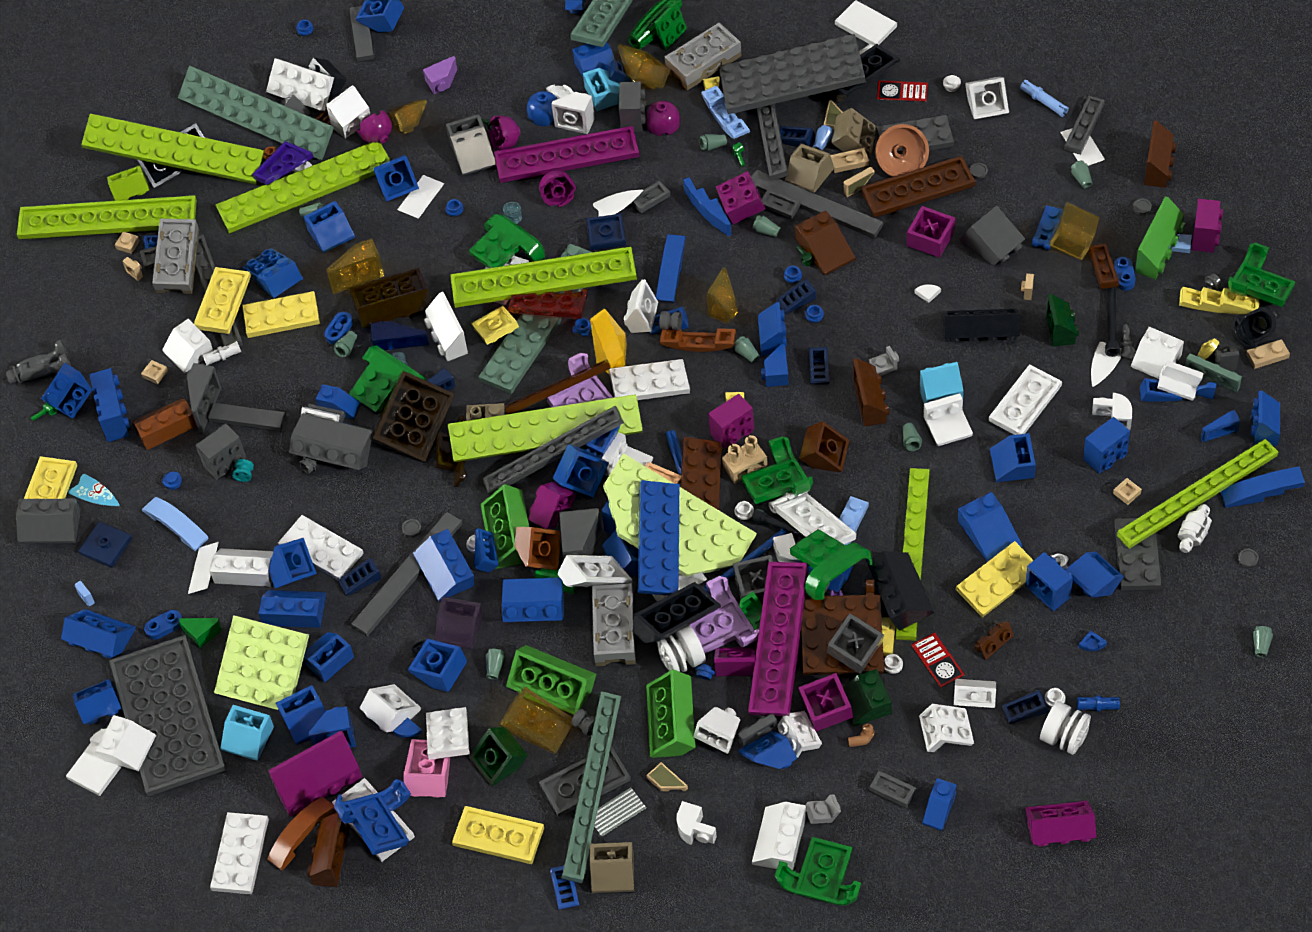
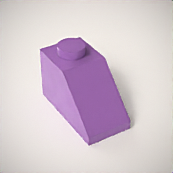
M454 56L423 69L425 81L434 94L450 88L457 72Z

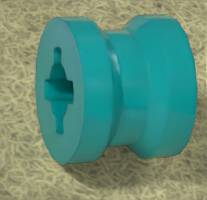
M246 459L236 460L233 478L240 482L250 481L252 477L251 471L254 467L253 463Z

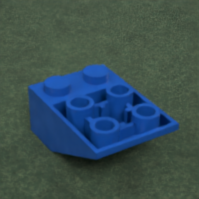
M272 248L263 251L259 257L249 260L242 267L244 271L250 272L251 279L272 298H275L303 279L295 262Z

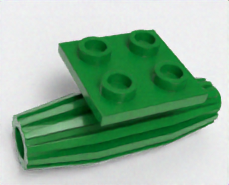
M660 0L638 21L627 39L630 45L640 50L659 36L663 49L667 50L687 29L680 11L683 5L682 0Z

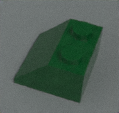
M1049 294L1047 298L1046 320L1052 346L1075 344L1076 336H1079L1078 326L1074 325V310L1070 309L1068 302Z
M877 669L857 675L843 687L852 708L853 718H850L853 727L892 714V702Z
M493 727L487 730L469 758L489 784L494 786L517 771L528 755L506 727Z

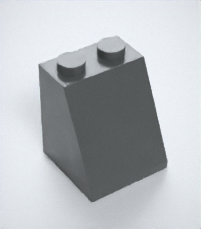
M998 206L979 219L959 238L993 266L998 262L1004 263L1010 257L1008 254L1011 251L1016 253L1023 247L1021 243L1025 240L1023 235Z
M599 509L560 512L563 558L565 559L566 555L592 556L602 533Z

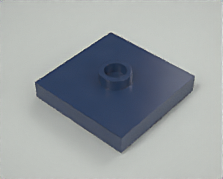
M622 213L586 218L590 250L626 245Z
M98 522L78 552L84 557L112 568L132 540V536L102 522Z

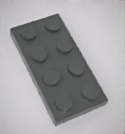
M947 115L877 127L878 138L891 126L908 124L916 127L924 134L929 150L954 146V139ZM899 147L897 153L901 154L903 150Z
M1138 518L1114 519L1118 569L1124 576L1120 582V590L1161 589L1156 533L1129 549L1117 536V532Z
M612 745L610 747L601 796L631 781L630 775ZM587 758L539 781V786L558 818L577 807Z

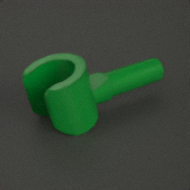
M738 142L733 145L732 153L737 156L741 167H744L745 163L741 155L744 147Z
M46 402L43 405V409L32 416L31 419L34 421L46 413L52 416L57 413L58 409Z

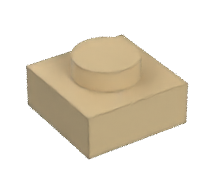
M122 232L115 243L116 249L132 254L140 242L139 236Z
M126 257L122 261L126 272L139 281L143 277L142 267L136 260L133 261Z
M1026 273V281H1022L1021 292H1024L1025 300H1031L1034 274Z
M151 360L141 375L144 379L158 384L168 372L166 366Z
M1126 478L1114 489L1113 494L1129 505L1141 494L1142 489Z

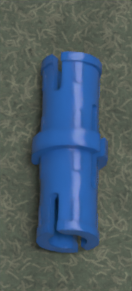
M1100 695L1095 697H1077V710H1095L1100 712L1101 710H1119L1120 708L1119 697H1101Z

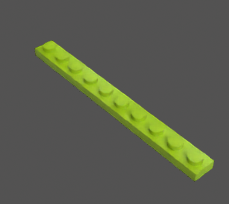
M1264 439L1118 530L1117 536L1129 549L1277 457L1278 451Z
M910 468L903 552L909 553L921 580L929 469ZM917 622L901 631L896 628V639L916 641Z

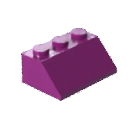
M1087 800L1025 807L1029 834L1033 845L1047 846L1049 843L1055 842L1067 844L1073 840L1087 842L1091 838H1096L1095 814Z

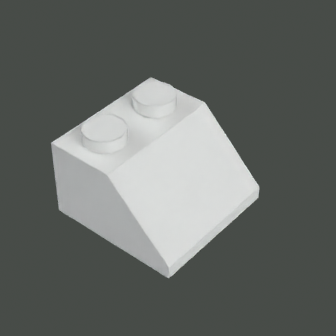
M1003 77L965 83L967 99L974 119L1009 113Z
M353 85L326 105L331 126H334V130L345 139L353 134L356 129H359V124L370 116L369 107Z
M574 92L552 102L555 127L584 134L589 133L595 119L592 95Z
M641 280L631 293L627 304V313L624 316V324L631 333L651 332L658 306V301L646 280Z
M189 319L173 329L163 348V352L184 374L191 370L193 363L199 364L204 360L203 354L213 351L210 340Z
M1149 327L1140 341L1131 367L1159 379L1161 370L1167 360L1174 363L1178 362L1182 355L1184 341Z
M393 684L369 689L360 709L365 713L366 717L378 724L381 730L391 732L405 719H412L421 710V707Z
M113 715L96 752L104 761L139 771L156 735L131 720Z

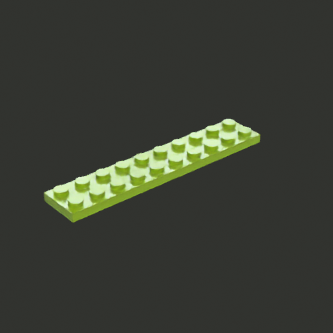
M95 114L89 115L81 144L82 148L251 184L257 183L252 174L261 166L264 150Z
M379 141L368 143L273 181L268 185H263L218 203L216 208L228 232L232 233L374 176L373 168L390 159Z
M196 196L20 207L17 237L18 239L159 230L160 219L195 220L197 199Z
M631 247L450 274L455 308L637 280Z
M636 394L448 424L454 462L535 450L614 406L618 408L624 421L618 430L619 433L624 435L642 433Z

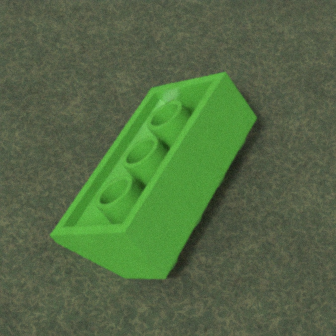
M1165 196L1137 253L1135 273L1155 280L1159 273H1163L1166 265L1165 261L1171 257L1172 246L1175 247L1179 240L1177 234L1183 233L1186 225L1183 222L1184 214L1169 197Z
M504 484L481 503L485 531L492 532L494 535L498 566L495 569L523 564L515 548L516 527H529L522 490Z
M525 645L515 652L506 687L575 715L578 710L583 708L590 696L597 674Z
M672 669L646 685L650 757L652 758L682 756L695 748L691 676Z

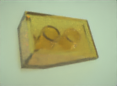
M618 44L617 47L626 74L632 79V82L644 83L652 89L656 87L663 89L671 69L646 51Z
M1066 202L1049 245L1082 260L1091 246L1100 217Z
M372 238L352 246L326 269L333 294L384 277L380 256Z
M524 687L517 693L499 725L506 727L513 735L555 754L572 726V717Z

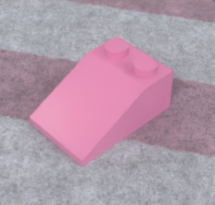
M411 739L403 775L404 784L410 791V796L445 797L450 757L429 760L427 740Z

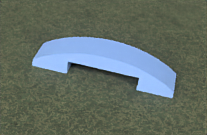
M717 85L701 92L713 117L731 138L735 139L750 132V129L742 119H738L734 113H727L724 94Z
M158 497L153 498L142 509L153 520L160 521L177 534L182 542L194 551L209 539L186 515Z

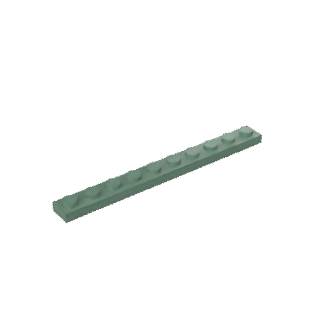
M601 691L562 879L582 883L584 879L621 699L619 695Z

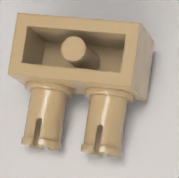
M751 435L749 436V441L748 437L745 438V444L741 448L737 444H732V447L730 445L728 453L722 457L723 469L734 484L742 481V475L768 467L767 456L757 444V438Z

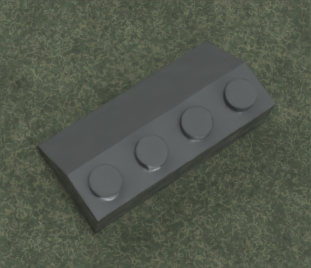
M302 413L291 435L289 453L360 470L367 467L373 430Z

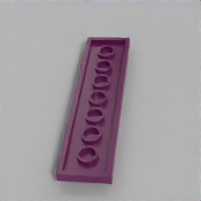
M633 126L495 151L494 155L500 183L545 175L555 170L567 171L639 157V150Z
M768 562L748 709L750 715L768 716L773 714L774 716H790L805 600V583L809 569L807 563Z

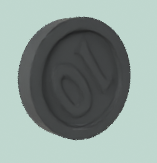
M974 163L970 167V172L973 178L982 179L987 175L988 168L983 163Z
M1137 199L1133 204L1134 212L1139 215H1146L1151 211L1152 205L1147 199Z
M408 519L402 525V532L407 537H415L421 532V524L416 519Z
M1244 549L1238 556L1239 563L1247 568L1254 567L1259 559L1257 552L1252 549Z

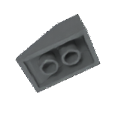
M193 363L191 370L187 372L186 379L188 381L191 410L199 432L203 433L209 420L208 417L213 403H216L221 391V385L214 366Z

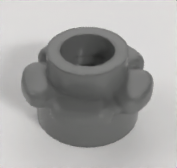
M1214 273L1205 277L1206 287L1218 291V288L1222 285L1220 278Z
M303 457V460L299 463L301 469L306 474L314 473L317 466L315 460Z

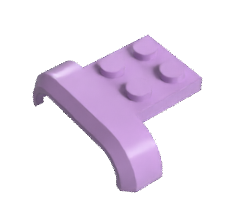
M579 353L569 358L568 366L571 375L590 367L587 354ZM593 376L547 397V402L551 407H558L613 397L597 376Z
M719 576L706 582L709 595L721 604V608L690 624L702 645L704 653L706 654L733 640H736L742 648L756 642L759 636V629L754 630L730 591L727 578Z

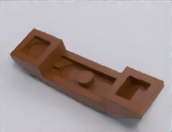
M671 327L667 330L662 329L660 344L684 351H719L734 346L736 329L717 328V333L682 332L681 329L673 330Z
M321 797L305 807L280 834L267 860L283 871L296 856L293 851L305 837L321 822V819L335 812L334 805Z

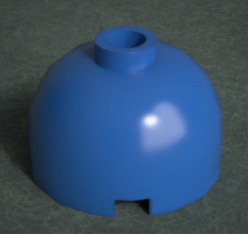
M539 91L533 94L527 103L528 119L538 126L552 125L554 121L552 102L558 98L548 91Z

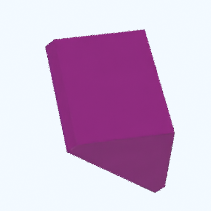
M756 647L716 648L714 657L716 677L753 676Z

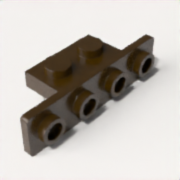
M460 415L456 423L463 422L464 416ZM439 432L436 436V468L454 471V487H458L466 477V471L464 470L466 461L454 462L450 435Z

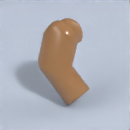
M869 723L864 724L859 736L848 737L849 747L867 745L875 733L873 726Z

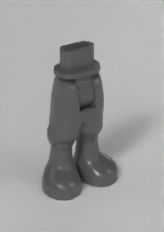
M60 339L55 342L53 352L25 359L18 363L16 367L12 366L13 369L6 371V375L10 384L17 381L22 383L57 372L64 362L70 366L71 363L65 346Z

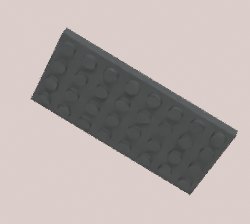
M855 34L795 47L785 51H778L773 54L761 55L756 58L744 59L739 62L727 63L719 68L728 114L866 82Z
M186 635L109 660L125 719L135 722L156 735L139 769L147 796L226 770Z

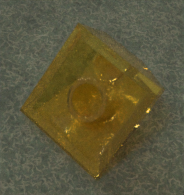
M426 99L416 100L388 112L398 132L404 131V134L414 131L413 127L418 126L427 104Z
M723 267L707 292L708 316L729 323L731 318L736 316L738 308L736 307V299L727 269Z

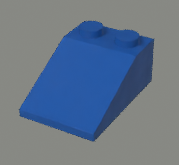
M992 492L958 508V523L987 562L1014 541L1022 548V543L1006 512Z

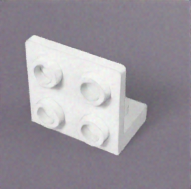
M960 393L924 404V419L936 446L965 439L973 435L962 410L963 399Z
M619 432L602 457V459L609 462L604 473L606 476L610 475L623 453L644 466L648 462L651 463L653 461L652 456L629 447L626 443L625 435Z
M931 704L919 715L927 752H935L944 743L967 746L974 744L965 708Z

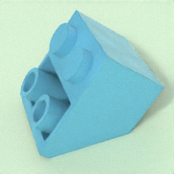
M597 68L583 73L584 87L588 95H592L596 111L619 104L620 83L610 80L607 70Z
M957 362L946 363L933 368L929 367L920 371V394L924 404L959 393L963 399V386Z
M233 705L224 723L220 749L258 761L274 728L270 715Z

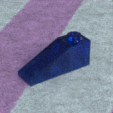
M391 321L371 323L373 346L377 345L384 351L429 345L427 331Z

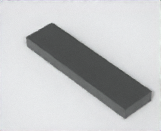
M362 6L349 8L357 62L374 59L370 28L357 22L355 19Z
M1092 96L1087 97L1064 145V150L1082 154L1103 110L1105 100Z
M213 403L208 418L210 422L281 431L286 414L279 411Z

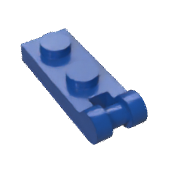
M1046 205L1032 240L1033 247L1041 246L1046 250L1051 249L1064 213L1063 209Z

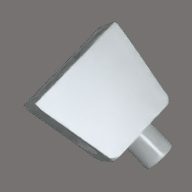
M714 707L697 722L693 737L728 754L740 719L736 717V712L732 708H727L724 711Z

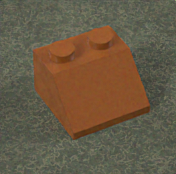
M516 527L515 548L526 567L558 570L561 531L534 527Z

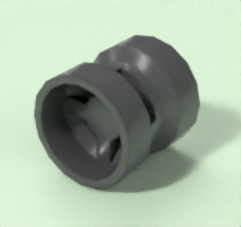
M662 311L659 321L660 329L667 330L672 327L673 330H680L682 326L681 312H674L672 314L668 311Z
M580 709L573 716L571 725L576 729L580 728L586 736H591L595 717L589 716L587 711Z

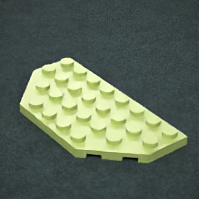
M623 453L603 487L605 493H607L609 508L617 527L618 537L639 549L641 480L672 482ZM680 487L679 573L689 577L697 573H709L719 571L722 568H732L733 563L742 560L757 533Z

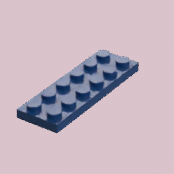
M645 480L640 482L638 593L669 596L678 591L680 484Z

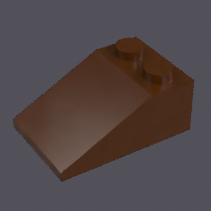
M826 210L795 225L796 241L805 252L812 254L811 259L824 276L856 260L838 225Z

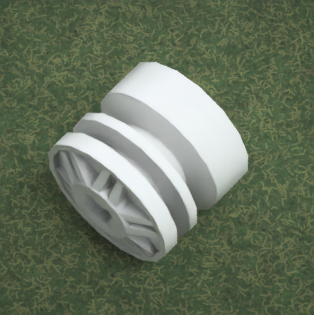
M690 625L675 633L676 640L670 635L661 641H656L659 655L669 671L674 669L679 672L680 670L686 672V661L692 667L706 662L702 645Z
M1057 701L1045 720L1040 740L1054 746L1061 739L1060 749L1064 751L1068 746L1067 752L1073 755L1086 738L1091 716L1085 713L1081 717V711L1077 710L1070 717L1071 707Z

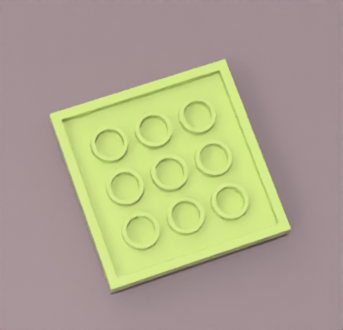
M233 615L214 693L278 710L276 702L295 694L309 634Z

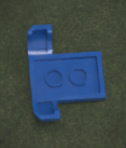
M396 779L387 789L379 793L342 802L343 797L341 794L338 795L334 805L335 811L342 822L354 824L373 855L406 846L409 842V839L391 813V811L405 803L411 795L404 782Z

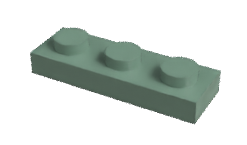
M1191 353L1186 358L1185 367L1202 372V378L1236 393L1239 390L1242 376L1236 372L1224 369L1218 364H1213Z

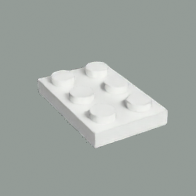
M466 707L426 713L429 760L469 754Z

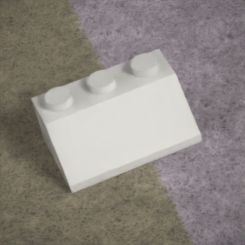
M441 292L425 310L427 318L424 321L426 327L432 330L431 336L433 341L439 344L437 347L440 355H444L448 362L468 354L464 332L444 292Z
M221 548L213 555L210 568L212 579L215 584L271 587L272 579L268 570L273 551Z
M566 555L558 572V576L563 580V583L569 587L627 584L632 581L631 577L612 556Z
M782 802L765 807L752 865L777 869L779 861L786 862L791 870H794L806 820L805 805Z

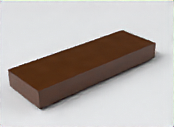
M1107 244L1088 246V252L1100 289L1119 287V280Z

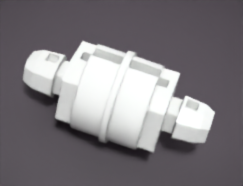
M1205 504L1200 505L1196 511L1189 512L1181 524L1178 538L1181 540L1180 550L1183 553L1191 551L1194 546H1199L1208 534L1212 520L1208 517L1210 508Z

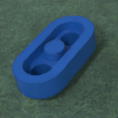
M1119 257L1114 261V268L1119 280L1118 288L1128 291L1135 286L1136 278L1133 264L1129 258Z
M340 312L335 315L324 333L328 343L335 344L350 330L353 325L350 313Z
M169 610L149 620L144 626V631L149 639H159L181 627L179 618H182V616L176 610Z

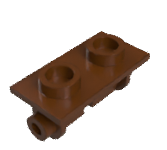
M1009 621L997 623L988 632L989 637L984 635L975 642L974 649L978 653L981 651L984 660H987L1014 636Z

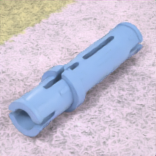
M1024 80L1026 84H1021V90L1032 96L1033 100H1038L1061 117L1065 116L1069 109L1067 106L1045 93L1043 88L1036 87L1028 80Z

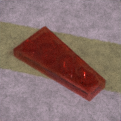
M581 289V292L577 293L567 290L564 291V294L546 292L539 296L536 293L512 295L508 310L509 313L581 319L588 296V289Z

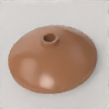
M897 124L889 127L880 135L875 149L876 159L885 173L895 177L924 168L929 156V145L924 134L916 127L908 124ZM899 147L903 150L901 154L897 153Z

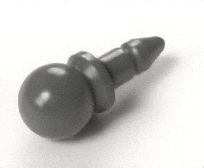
M1124 324L1121 356L1124 359L1130 360L1134 358L1136 350L1133 347L1134 342L1131 341L1129 327L1127 324Z

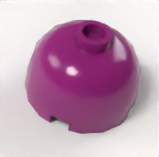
M657 101L651 104L645 116L647 130L657 136H662L665 133L670 135L677 131L680 126V115L677 107L668 101Z
M379 111L381 113L379 115L371 114L359 124L361 128L360 130L356 129V131L365 142L379 141L380 144H383L389 139L388 136L392 131V123L385 111Z
M493 116L489 122V125H492V130H489L492 147L494 149L498 148L497 151L512 148L516 145L521 134L520 127L508 116Z
M560 170L546 173L539 184L540 195L549 206L558 205V207H562L568 204L573 199L574 191L576 190L572 178L566 172Z

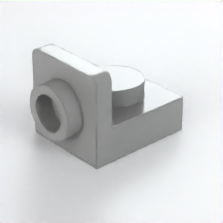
M890 346L886 347L885 354L869 359V364L874 365L877 373H880L881 376L896 371L897 362H899L897 352L893 351Z
M834 794L829 795L825 801H809L805 804L811 824L832 823L841 812L840 805Z

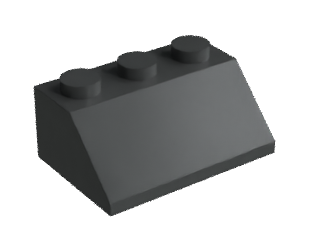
M76 498L19 499L16 512L18 543H76L81 512Z

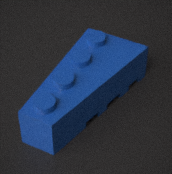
M111 368L89 374L99 415V423L107 442L128 437V428H131L128 417L125 418L124 414H127L125 404L121 403V400L124 398L121 388H117V385H120L117 374L113 375Z

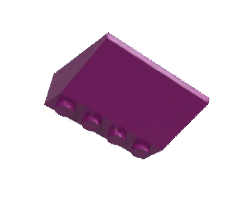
M342 730L268 770L279 799L290 817L298 815L315 800L334 795L342 788L352 785L362 778L360 768Z

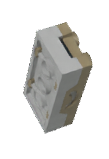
M717 23L665 56L666 72L671 76L679 78L682 86L688 91L702 82L703 79L719 71L721 66L732 63L741 57V42L724 26Z
M160 219L152 282L156 293L180 290L183 294H192L199 227L196 220Z
M632 583L592 586L593 643L596 667L606 666L610 662H623L626 665L636 664L635 633L632 631L634 621Z

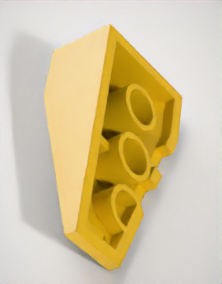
M603 309L590 319L596 363L607 359L611 368L624 367L627 347L625 332L608 311Z

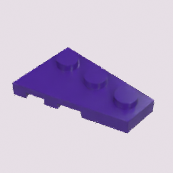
M285 141L252 175L255 180L268 185L314 157L312 152Z

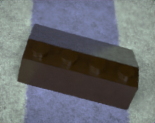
M419 268L349 288L362 328H372L382 322L389 323L399 317L406 318L416 312H425L432 303L428 287Z
M403 370L399 374L373 433L371 442L387 450L425 462L454 397V393Z

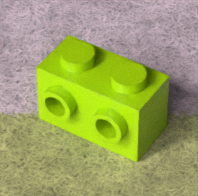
M140 165L107 177L108 185L115 201L128 200L132 196H140L149 191L147 180Z

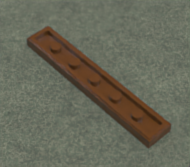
M606 359L506 405L505 410L507 414L515 413L609 370L611 365Z

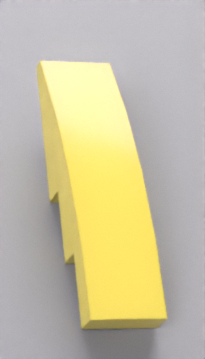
M1182 287L1180 290L1179 306L1216 313L1249 314L1259 308V299L1248 294L1243 297L1231 293L1230 289L1227 288L1220 292L1205 287L1201 291Z

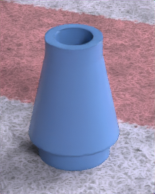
M822 125L818 128L812 148L823 151L833 138L834 130L827 125Z

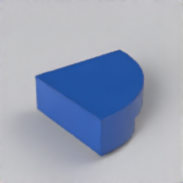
M1208 382L1207 385H1199L1195 395L1214 399L1217 383Z
M1090 631L1078 644V648L1085 651H1097L1107 645V641L1093 631Z
M407 718L393 732L394 735L400 738L417 737L422 733V729Z

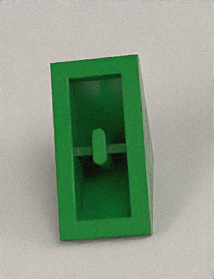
M179 618L183 632L199 648L222 632V626L218 618Z

